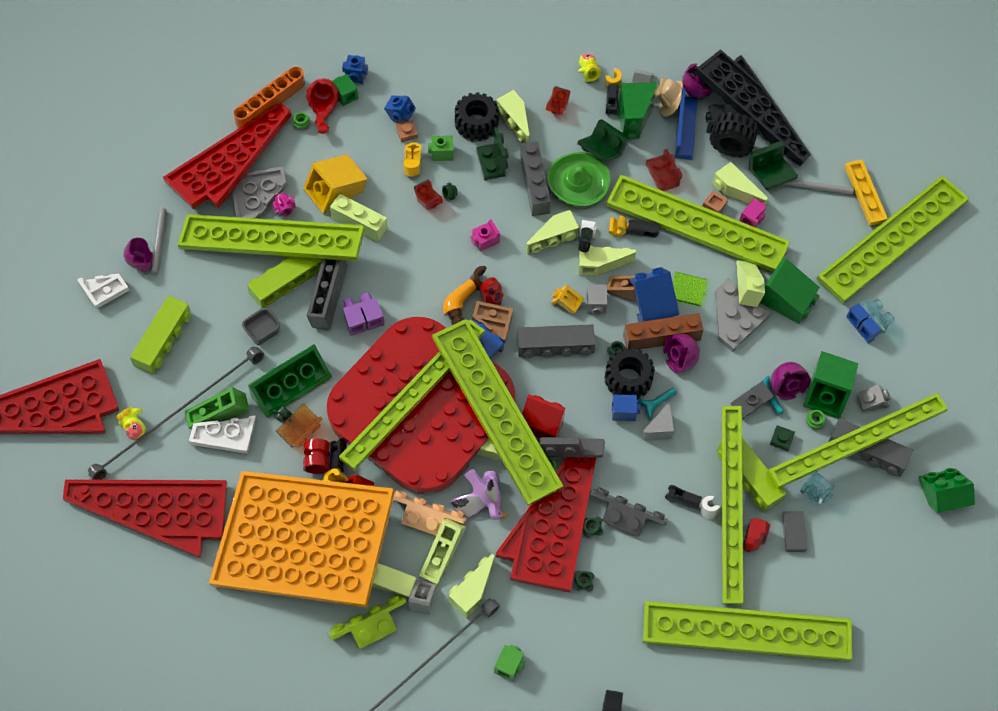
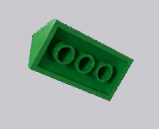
M313 344L248 384L252 399L263 414L269 417L274 414V410H277L279 406H287L331 378L332 375L317 347Z

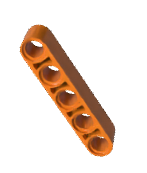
M297 66L290 68L238 106L233 112L237 128L242 127L279 102L283 103L301 90L305 85L302 68Z

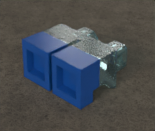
M868 298L851 307L846 316L868 344L881 333H885L888 326L894 321V316L890 312L884 315L880 313L883 304L878 298L872 301Z

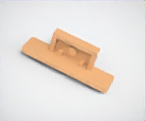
M396 490L393 500L407 504L401 524L436 536L443 520L446 518L462 524L467 522L468 517L464 516V513L461 511L452 510L451 512L446 510L445 506L434 503L431 505L426 503V500L423 498L415 497L413 499L408 497V494L403 491Z

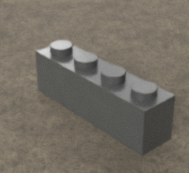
M521 143L520 160L531 215L550 214L551 200L539 143Z
M322 259L307 312V318L312 328H331L348 266L346 260Z
M594 324L517 328L518 357L589 355L595 351Z
M839 418L828 442L861 427ZM886 439L851 455V457L861 459L872 467L886 470L890 475L901 477L907 467L913 449Z

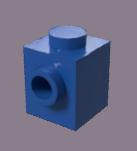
M613 395L612 420L635 421L637 414H640L641 410L640 402H637V395Z

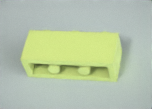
M339 194L330 206L331 219L341 224L364 225V236L376 242L380 241L388 229L387 217L342 194Z

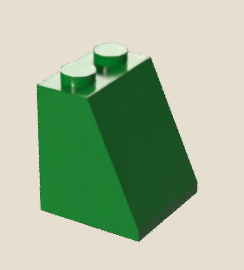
M657 82L621 83L618 102L621 132L630 137L629 140L639 139L654 105Z
M783 257L766 283L765 294L760 303L800 324L803 318L807 319L810 314V305H815L820 295L817 293L820 287L787 258Z
M821 351L803 407L820 410L824 414L838 419L841 418L853 388L859 363Z

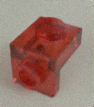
M554 86L552 96L546 105V110L553 114L563 115L568 106L571 91Z
M429 179L414 186L417 201L425 209H433L443 203L442 197L433 189Z

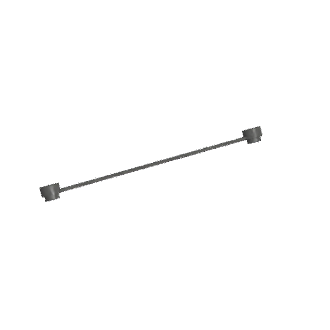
M250 347L247 350V358L245 360H243L241 363H239L237 366H235L233 369H231L217 381L212 383L210 386H208L206 389H204L202 392H200L186 404L181 406L178 410L173 412L171 415H169L167 418H165L151 430L146 432L143 436L138 438L136 441H134L132 444H130L128 447H126L112 459L107 461L105 464L91 465L88 469V475L90 476V478L92 480H102L107 474V471L104 469V467H106L108 464H110L112 461H114L116 458H118L120 455H122L136 443L141 441L143 438H145L147 435H149L151 432H153L155 429H157L171 417L176 415L178 412H180L182 409H184L186 406H188L190 403H192L194 400H196L210 388L215 386L217 383H219L221 380H223L225 377H227L229 374H231L245 362L250 360L253 364L259 363L264 357V352L258 347Z
M488 598L481 605L483 608L482 612L369 711H374L481 615L485 613L488 617L492 616L500 607L495 599Z

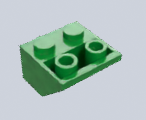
M947 468L942 472H929L926 475L919 476L928 505L937 513L975 505L974 483L957 469Z

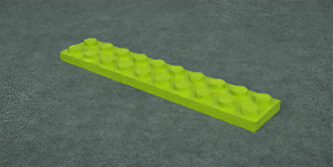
M620 175L606 203L607 207L645 222L658 223L665 230L745 262L756 264V266L771 272L775 271L790 243L789 240L623 175Z
M943 175L940 176L821 272L816 279L844 304L966 204L969 198Z
M187 214L177 245L179 249L358 261L365 228L364 225Z
M462 320L433 334V341L527 506L562 489L563 484L468 320Z
M645 601L643 643L851 661L852 622L849 618Z

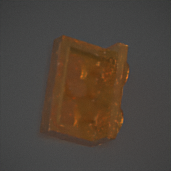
M303 403L275 432L291 448L297 445L300 447L307 440L306 436L310 432L314 433L320 428V422L323 418L321 416L317 417Z

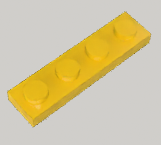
M863 159L845 163L844 168L868 225L882 224L888 218Z

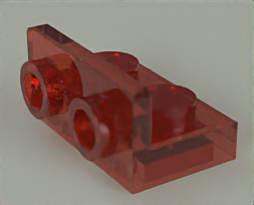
M668 149L663 151V155L646 160V166L657 189L666 191L679 187L682 172L676 167L673 154L669 153Z

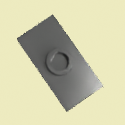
M761 381L731 402V406H742V419H744L774 396L763 381Z

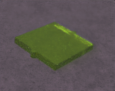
M675 272L673 286L676 300L701 307L703 295L706 294L705 286L707 279Z

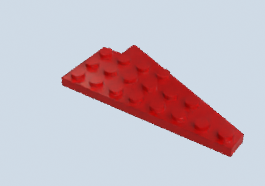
M279 102L163 176L165 183L192 209H195L207 200L219 208L292 116L291 111Z

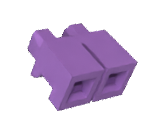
M369 292L360 296L361 302L357 304L354 303L353 298L343 300L344 318L350 336L367 331L366 325L368 330L384 325V316L376 298H372Z

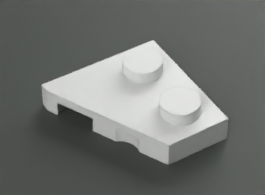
M119 273L108 276H95V279H77L79 285L96 309L130 291Z

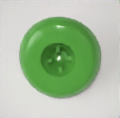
M575 152L566 154L552 163L547 173V182L551 192L562 202L574 207H589L599 202L606 195L610 186L609 170L606 164L598 161L593 154Z

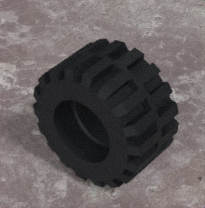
M476 92V94L468 93V96H462V100L459 99L457 105H455V128L458 130V133L463 135L465 139L470 138V141H474V139L482 141L483 138L486 140L489 139V135H494V128H497L499 125V106H497V102L493 101L491 96L487 97L485 93L481 95L480 92ZM477 114L482 115L484 117L481 119H473L470 116Z
M733 112L723 113L715 119L709 139L710 144L713 145L715 150L726 156H747L754 149L758 127L746 115Z
M630 347V350L622 348L621 352L619 350L615 351V354H612L607 362L604 377L609 392L613 391V395H637V399L641 398V394L645 396L651 388L655 367L652 366V359L648 360L649 355L647 353L642 354L640 349L635 351L633 347ZM623 369H632L640 377L627 379L619 372Z

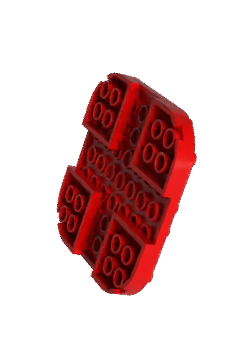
M410 317L400 320L388 328L332 388L327 400V415L334 433L339 438H344L347 445H350L439 352L432 339V335L446 329V327L430 318ZM491 360L515 401V388L510 376ZM449 371L368 458L382 468L387 476L403 488L419 494L432 491L436 493L451 486L469 467V462L480 451V448L489 437L452 372Z

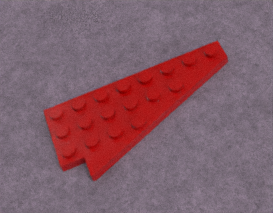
M101 359L1 394L0 434L106 433L101 417L117 412L119 408Z
M566 457L556 470L563 488L531 504L496 551V558L514 561L510 576L511 581L565 592L571 591L597 457Z
M65 480L63 500L201 558L202 540L222 539L227 481Z

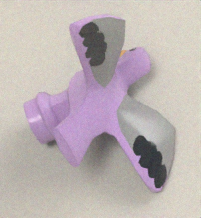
M475 469L466 472L464 476L472 484L474 491L472 494L454 498L451 501L453 507L463 512L469 518L478 514L485 507L489 508L490 517L493 520L505 518L507 514L500 510L502 497L498 490V484L500 483L499 474L495 471H486L482 479H480Z

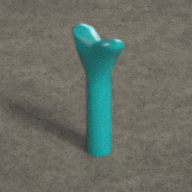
M767 376V377L763 380V383H764V384L767 386V388L770 390V387H769V379H770V376ZM775 396L769 400L776 413L781 415L784 409Z
M672 387L654 400L639 398L638 402L645 407L646 414L651 420L655 408L677 394V391Z

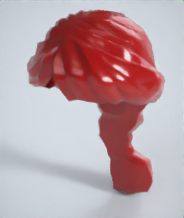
M319 78L307 88L306 99L309 107L317 115L315 123L318 127V133L325 134L329 131V126L324 124V121L333 112L339 99V91L335 83L330 79Z

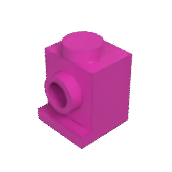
M753 199L741 213L739 221L757 227V224H760L766 216L764 214L767 209L766 205Z
M491 219L488 223L472 229L470 239L472 244L482 251L500 243V232Z

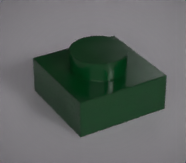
M776 425L770 445L789 451L795 431Z

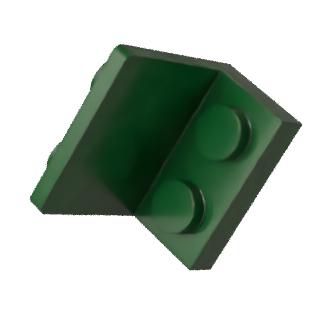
M601 119L598 120L592 135L578 140L577 144L585 152L596 156L595 158L598 161L608 162L622 155L630 137Z
M498 127L494 128L493 144L476 147L484 180L505 177V170L508 169V150L503 147L504 137L502 133H499Z
M782 141L749 153V170L766 190L798 178L797 173L784 159L785 145Z

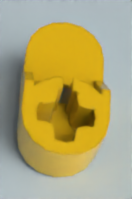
M409 143L405 147L404 174L410 177L417 176L421 171L422 148L419 143Z

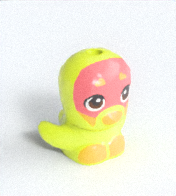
M583 54L579 58L581 68L578 72H583L584 82L595 81L601 76V69L598 67L596 58L593 55Z
M129 407L116 416L119 420V425L123 427L127 437L132 440H137L146 432L145 425L137 417V414L143 412L140 408Z

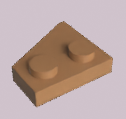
M476 301L472 320H476L479 324L483 323L493 335L500 336L505 343L513 315V308Z

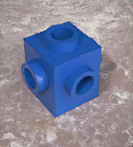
M348 55L346 62H343L342 72L348 74L353 83L363 84L364 77L368 74V64L365 63V57Z
M391 95L384 109L392 121L409 122L416 107L409 96Z

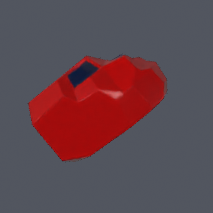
M495 277L485 280L480 287V295L483 302L501 305L504 294L501 284Z
M757 518L750 519L743 545L745 551L749 553L754 552L761 545L765 544L770 524L767 521Z

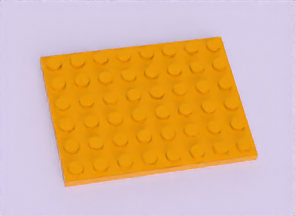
M241 471L209 584L214 587L367 607L395 495L394 489Z

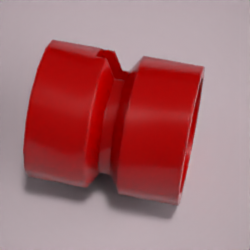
M315 438L304 442L305 457L303 459V470L305 472L323 474L329 471V457L326 455L330 454V443L327 440Z

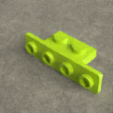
M394 595L387 599V603L381 606L380 604L374 605L368 609L369 612L363 615H354L350 618L349 622L333 626L331 631L328 632V636L331 640H334L351 631L358 648L362 649L397 631L389 611L407 603L402 595Z

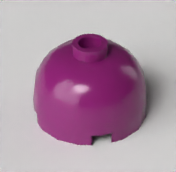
M694 63L687 68L682 76L683 88L690 97L706 98L713 91L693 73L699 67Z
M674 334L667 337L663 350L664 354L667 353L668 359L666 363L669 368L677 373L692 369L697 364L700 355V348L694 338L687 334Z
M785 362L779 365L771 375L772 389L782 400L796 398L795 394H798L800 391L803 394L811 382V377L807 370L796 362Z

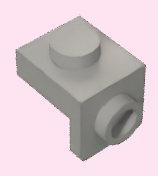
M879 384L858 392L862 408L865 412L882 405L885 407L890 406L888 401L891 399L887 389H883Z

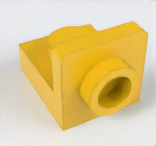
M566 285L554 291L551 304L554 306L558 303L568 312L574 314L584 298Z

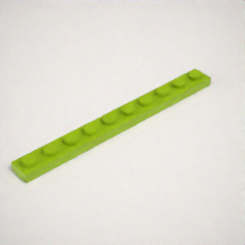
M470 319L468 322L480 340L485 334V330ZM440 351L339 456L342 462L355 471L443 379L450 369Z
M935 393L769 469L767 473L776 488L779 489L943 414L948 410V407L940 395Z
M722 406L723 604L744 605L742 406Z

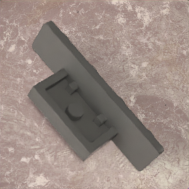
M580 437L537 439L546 457H603L604 439H580Z
M603 488L594 489L591 492L592 496L609 502L602 519L603 522L634 535L640 536L647 518L662 525H666L668 522L665 514L658 511L653 513L647 511V507L639 503H635V505L627 502L628 499L619 495L613 497L609 495V491Z

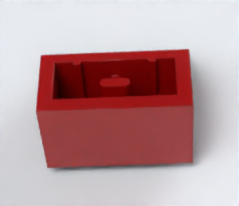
M528 394L522 415L535 437L540 439L558 438L563 426L566 408L557 402L551 403L538 395L532 396Z

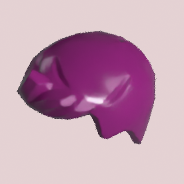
M140 237L132 238L124 248L123 257L132 268L142 270L144 273L150 269L153 252L150 251L148 242Z

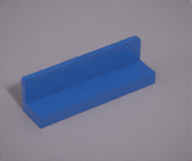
M684 88L682 89L678 110L674 158L692 160L698 98L686 97Z

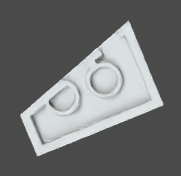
M256 415L244 419L232 418L229 421L222 422L216 420L194 423L189 444L248 454L257 420Z

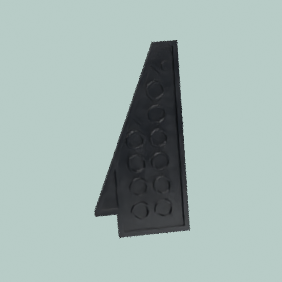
M720 49L696 68L693 73L698 79L708 85L714 93H717L738 113L751 118L765 138L772 143L782 141L785 145L784 153L794 163L801 166L810 157V152L742 55L733 60Z

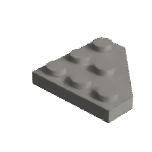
M283 166L247 172L232 191L236 217L260 218L275 200V197L287 185Z
M729 278L715 291L718 340L733 352L770 317L771 313L760 304L758 307L739 304L738 286Z

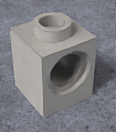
M588 284L586 293L587 313L594 315L606 313L607 285Z

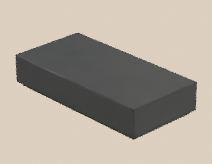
M803 511L783 512L782 519L786 552H806L807 543Z

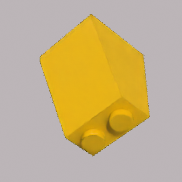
M346 154L313 163L303 189L322 214L330 211V206L339 194L351 199L363 192L368 179L350 156Z

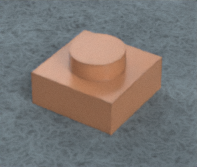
M413 120L396 124V130L401 142L418 138Z
M712 191L703 202L702 207L720 213L726 206L728 199Z

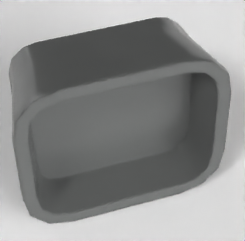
M262 308L242 322V327L255 344L261 345L279 333L280 321L269 308Z

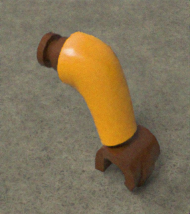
M486 266L477 267L469 280L455 289L443 302L444 316H448L452 320L451 325L464 320L461 317V311L464 308L463 303L475 290L480 291L483 282L479 280L478 276H482L485 273Z

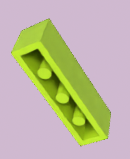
M305 257L285 258L280 264L274 268H269L260 277L252 279L247 284L249 294L261 309L265 308L318 274L322 259Z
M168 295L130 356L133 366L151 374H154L156 369L161 367L163 358L166 353L171 351L175 338L180 336L183 325L191 318V310L188 303Z
M742 437L743 490L751 495L755 506L759 509L761 508L765 513L781 503L787 493L782 487L776 488L767 473L768 469ZM722 442L719 443V446H718V449H717V455H718V457H719V459H720L721 461H722Z

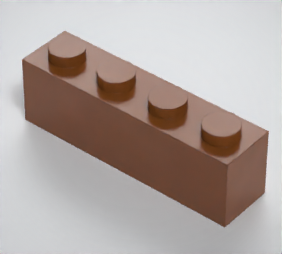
M700 313L625 324L623 337L627 350H630V347L638 350L664 346L667 337L674 334H687L694 338L695 341H699L702 338L704 329Z

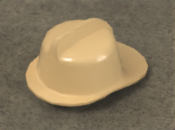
M665 77L661 79L660 85L656 90V96L661 102L660 113L662 116L668 117L678 109L682 97V81H674Z

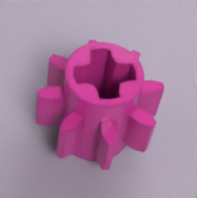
M286 193L277 195L275 201L272 202L275 213H280L282 216L292 214L293 208H296L293 196L288 197Z

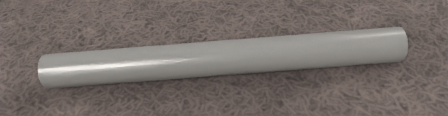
M793 180L782 184L853 195L854 188L801 180Z
M166 208L159 209L150 271L152 275H158L167 213Z

